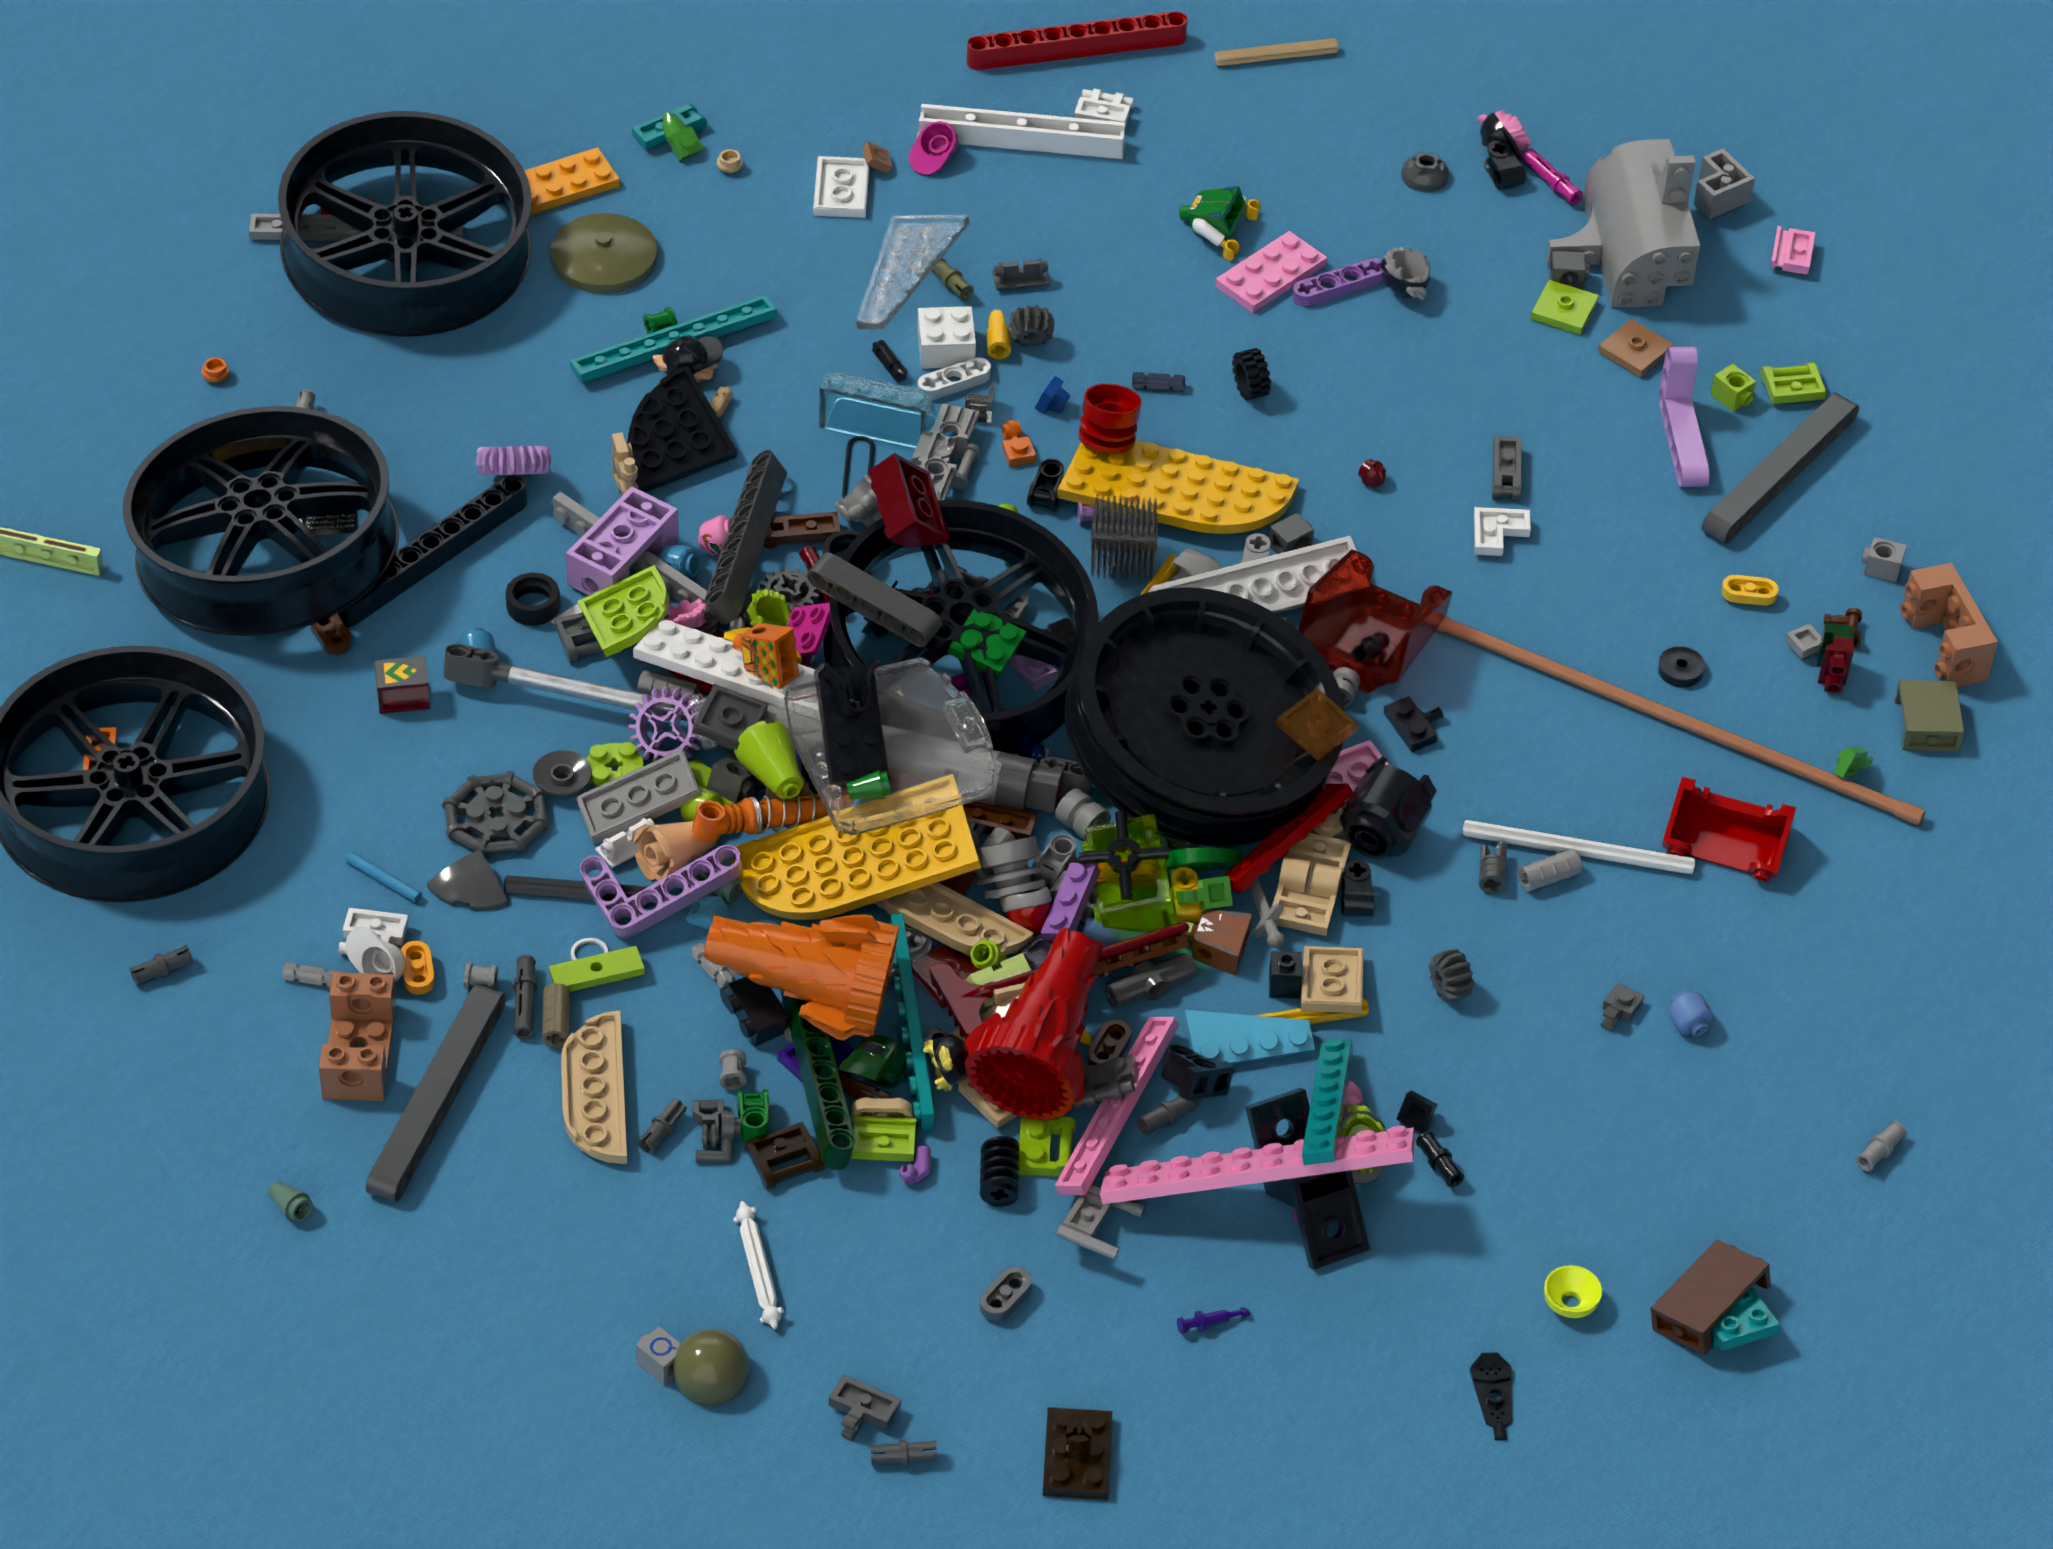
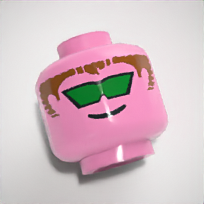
M719 515L705 521L699 529L698 543L700 547L713 556L720 555L732 518Z

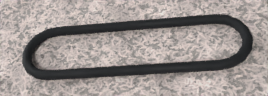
M855 436L847 443L842 488L843 499L846 497L851 444L856 440H865L870 444L867 474L870 476L869 470L872 469L874 443L866 436Z

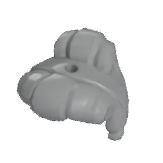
M864 475L863 479L854 487L853 493L846 495L844 499L838 502L836 501L834 506L845 519L853 522L861 521L868 527L882 518L878 511L879 504L876 494L871 488V478L868 475Z

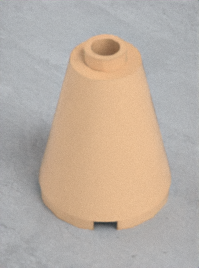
M693 821L644 826L636 831L633 838V844L638 842L639 850L634 853L640 870L650 881L654 879L660 881L692 863L694 858H699L714 848L717 841L703 842L695 838L692 833Z

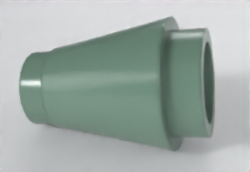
M281 1181L274 1182L268 1190L269 1197L272 1198L288 1220L300 1222L310 1215L313 1204L308 1194Z

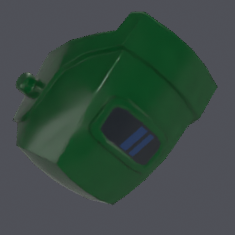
M874 1035L859 1044L850 1056L843 1060L838 1071L857 1075L881 1088H896L900 1080L905 1081L907 1077L904 1074L906 1070V1054L900 1044L893 1038L884 1035Z

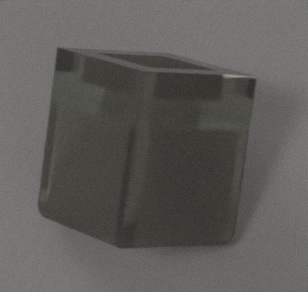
M990 381L988 395L966 393L965 408L980 411L977 422H992L996 382Z

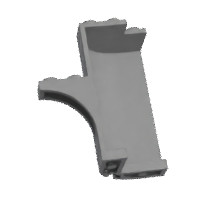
M1670 139L1637 140L1611 149L1612 153L1604 159L1600 157L1594 163L1587 175L1583 196L1588 223L1573 235L1549 240L1546 262L1548 267L1551 264L1553 251L1584 252L1585 263L1600 265L1611 308L1662 306L1667 286L1693 284L1700 250L1699 239L1688 204L1696 163L1694 155L1675 156Z

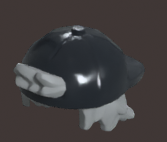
M1394 247L1387 251V255L1383 256L1384 259L1380 263V267L1385 272L1386 285L1398 296L1417 297L1423 300L1427 295L1425 289L1430 281L1429 260L1426 259V254L1416 249L1412 251L1411 248L1404 249L1403 247L1399 249Z

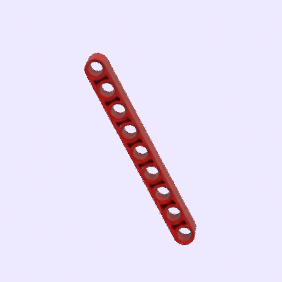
M1173 11L973 36L967 41L966 64L973 70H985L1178 46L1186 41L1188 17L1182 12Z

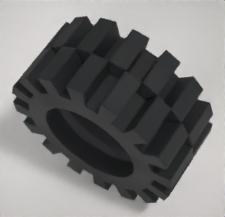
M1253 348L1235 353L1233 355L1234 360H1232V365L1234 366L1232 371L1235 374L1234 381L1238 384L1237 389L1238 391L1240 390L1241 397H1244V400H1251L1269 395V391H1271L1269 385L1271 384V379L1269 378L1270 370H1267L1268 363L1264 361L1265 356L1261 354V350Z

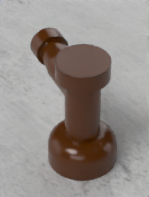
M1849 608L1846 610L1845 615L1831 616L1830 614H1824V624L1853 625L1854 648L1860 645L1861 633L1857 630L1858 623L1862 620V612L1859 609Z

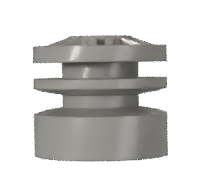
M1036 836L976 848L981 868H993L994 873L981 879L982 884L996 882L997 887L984 891L985 899H1000L1004 896L1030 893L1046 886L1045 879L1031 881L1030 877L1031 874L1043 872L1042 867H1028L1027 863L1028 860L1039 856Z

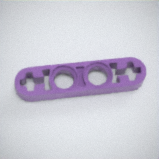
M1376 258L1367 259L1301 280L1293 286L1292 300L1295 304L1306 307L1379 284L1385 280V272L1380 267L1382 260ZM1352 276L1357 278V280L1349 281L1345 277ZM1323 284H1331V285H1333L1334 287H1333V288H1324V287H1322L1321 285H1323Z

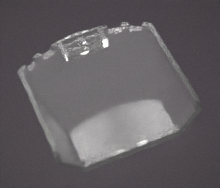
M919 657L879 666L874 671L892 794L885 796V799L850 800L847 784L830 785L815 681L791 686L786 689L784 700L791 740L837 831L856 835L921 818L990 796L993 787L995 762H993L992 755L993 745L986 724L968 695L964 691L959 692L951 684L952 678L946 673L939 674L930 667L931 662Z

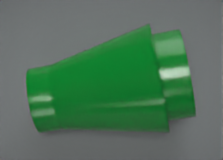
M877 770L846 783L850 800L885 799V796L892 795L887 771L879 772Z

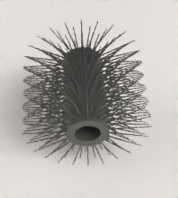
M1096 494L1093 510L1094 522H1092L1091 528L1092 577L1097 552L1098 579L1101 573L1102 562L1104 567L1103 576L1104 574L1106 576L1108 558L1109 578H1111L1113 555L1115 554V579L1118 577L1119 564L1122 577L1126 558L1127 580L1130 577L1132 564L1134 581L1137 560H1139L1138 578L1140 577L1142 560L1144 559V580H1147L1149 569L1150 575L1152 574L1150 579L1152 581L1158 541L1157 502L1155 503L1153 517L1151 518V498L1148 500L1146 509L1144 504L1145 497H1143L1141 513L1138 500L1134 519L1133 496L1130 499L1129 512L1127 510V496L1125 497L1123 512L1121 507L1122 498H1120L1117 516L1115 511L1117 509L1115 503L1116 496H1113L1110 511L1111 503L1108 495L1105 515L1103 496L1098 520L1099 502L1097 501L1098 494Z

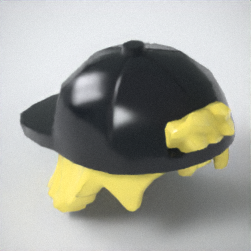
M948 1036L935 1040L928 1039L927 1042H924L923 1052L930 1055L931 1063L936 1069L937 1080H935V1084L938 1085L936 1086L937 1090L950 1091L953 1085L968 1077L965 1061L969 1053L964 1047L963 1040L957 1036Z

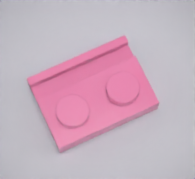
M1778 226L1770 268L1774 269L1777 266L1782 267V271L1808 275L1816 232L1792 228L1786 231L1781 230V227Z

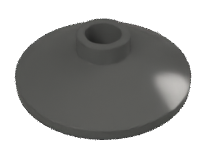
M567 750L547 753L533 767V780L536 786L553 796H570L582 791L589 784L592 775L591 766L586 758L576 752Z

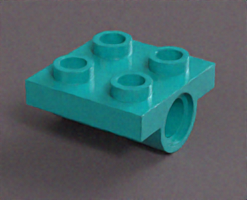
M1752 1287L1711 1329V1349L1720 1347L1722 1351L1779 1333L1780 1323Z

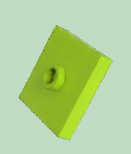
M1548 280L1531 312L1530 319L1581 335L1598 303L1599 295Z

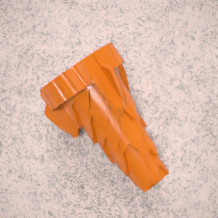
M714 915L706 939L704 957L705 960L716 965L731 968V973L748 977L756 984L783 990V996L809 1001L800 1007L799 1016L805 1018L813 1026L837 1040L845 1041L853 1035L868 1038L875 1035L895 956L900 926L876 921L871 915H849L821 920L819 925L812 923V928L783 921L781 926L763 922L745 923Z

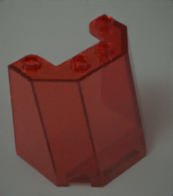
M1351 549L1309 588L1299 631L1320 652L1333 673L1340 667L1356 671L1361 679L1358 690L1369 693L1378 687L1388 683L1392 684L1402 678L1447 616L1453 592L1433 585L1423 592L1420 604L1371 584L1374 573L1372 560L1367 555ZM1378 631H1381V634L1383 632L1388 634L1390 643L1387 648L1382 649L1379 656L1373 659L1369 658L1364 663H1361V660L1356 662L1353 659V648L1359 645L1363 638L1374 635Z

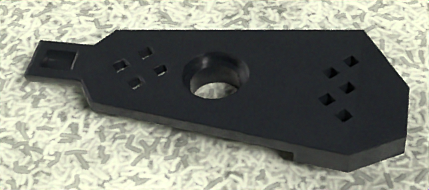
M1498 1352L1481 1353L1469 1371L1486 1425L1493 1428L1494 1439L1508 1440L1506 1427L1512 1422L1511 1365ZM1497 1393L1501 1398L1497 1400L1492 1399L1490 1394Z

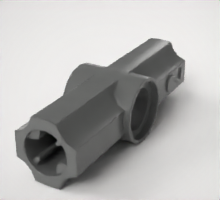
M1183 952L1156 964L1152 960H1147L1138 964L1131 974L1106 983L1105 992L1113 1008L1122 1007L1144 997L1148 1000H1157L1167 993L1169 987L1196 977L1197 970L1189 953Z

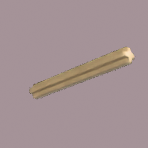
M1330 38L1215 52V63L1217 66H1228L1334 54L1338 52L1339 46L1337 39Z

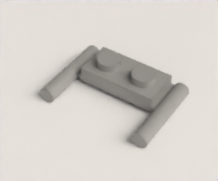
M1091 1184L1086 1195L1079 1196L1067 1217L1059 1226L1056 1236L1115 1260L1119 1248L1093 1238L1108 1215L1110 1207L1114 1206L1141 1218L1146 1206L1132 1200L1102 1204L1100 1197L1101 1187Z

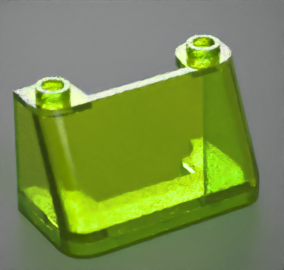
M1155 814L1127 819L1128 836L1136 841L1140 848L1162 847ZM1116 822L1085 828L1087 841L1081 842L1083 852L1107 851L1109 844L1117 839ZM1128 850L1127 852L1117 851L1115 855L1121 856V862H1128L1127 857L1129 854H1132ZM1165 859L1141 860L1138 868L1131 873L1133 899L1121 900L1119 874L1115 873L1107 862L1092 863L1097 864L1100 869V874L1095 883L1098 904L1092 905L1096 923L1102 922L1103 928L1148 933L1177 923Z

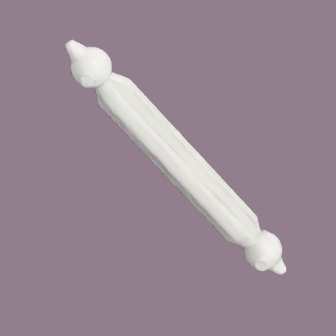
M741 1201L736 1217L733 1220L735 1223H741L740 1233L759 1305L764 1310L759 1320L762 1324H769L775 1330L778 1328V1322L784 1309L776 1307L777 1296L758 1224L754 1221L755 1213L758 1210L755 1206L751 1208L744 1201Z

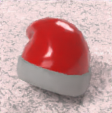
M1047 887L1039 888L1030 893L1000 898L1002 911L1009 920L1034 933L1033 936L1041 935V930L1052 907V896Z

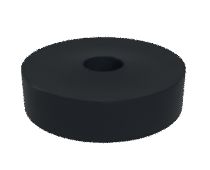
M1672 647L1664 651L1660 656L1658 673L1666 683L1681 688L1691 687L1701 681L1705 662L1702 656L1693 649Z

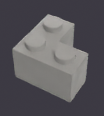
M1724 148L1703 156L1694 205L1708 219H1711L1751 202L1755 178Z

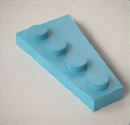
M1184 1010L1183 1012L1190 1049L1214 1063L1228 1062L1231 1065L1313 1053L1315 1050L1309 1020Z

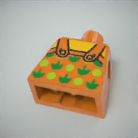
M758 623L734 638L733 648L742 652L744 668L748 673L778 689L783 688L799 677L794 628Z

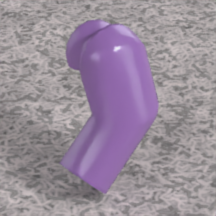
M927 1146L917 1147L915 1164H907V1168L903 1165L900 1168L899 1175L904 1183L915 1185L930 1174L931 1149Z

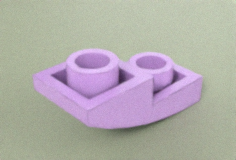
M1015 654L1009 662L1034 691L1058 679L1057 670L1048 663Z

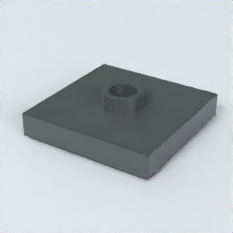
M714 684L693 726L692 732L737 749L739 736L748 727L763 720L769 704Z

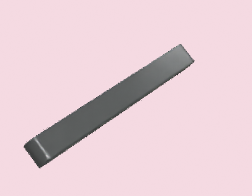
M1833 393L1707 514L1702 524V531L1725 544L1729 543L1853 423L1859 412V405L1838 393Z
M771 450L759 453L751 462L704 599L705 604L721 624L732 622L742 610L787 475L786 469Z
M477 984L473 986L374 1164L367 1179L366 1193L395 1202L400 1200L500 1018L506 1002L505 993Z

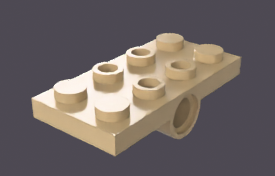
M1308 833L1306 839L1296 843L1289 849L1290 852L1283 859L1279 883L1272 907L1276 903L1284 907L1276 922L1277 926L1327 936L1343 879L1344 868L1350 854L1351 843H1348L1346 840Z

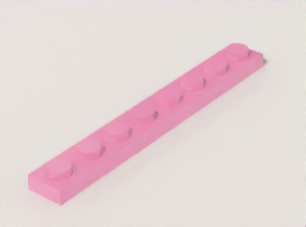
M1148 1017L1128 1055L1133 1054L1137 1063L1136 1083H1134L1135 1091L1125 1094L1124 1098L1114 1100L1109 1098L1101 1101L1054 1185L1059 1195H1086L1179 1027L1175 1017Z

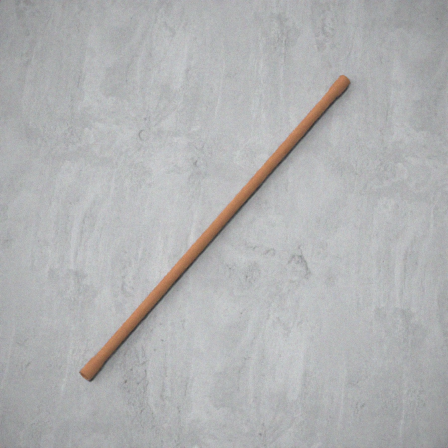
M1425 608L1420 616V624L1440 632L1449 633L1870 804L1917 826H1920L1926 810L1915 805L1888 797L1454 621L1448 616Z

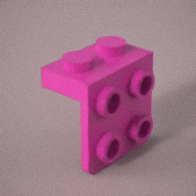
M829 602L794 607L789 616L787 627L794 628L795 645L802 658L801 665L809 667L813 655L820 651L831 621Z

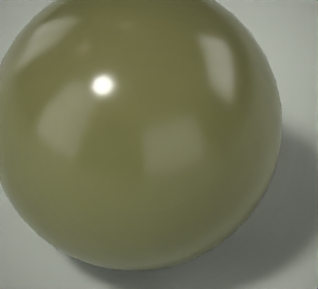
M703 1329L690 1334L679 1345L674 1363L672 1364L674 1381L680 1392L689 1400L706 1406L724 1404L738 1396L747 1383L750 1371L748 1354L742 1343L732 1334L720 1329Z

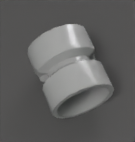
M1075 788L1061 799L1056 808L1055 817L1067 828L1073 829L1084 841L1090 843L1099 838L1106 830L1111 819V813L1102 805L1093 802L1092 798L1082 790Z

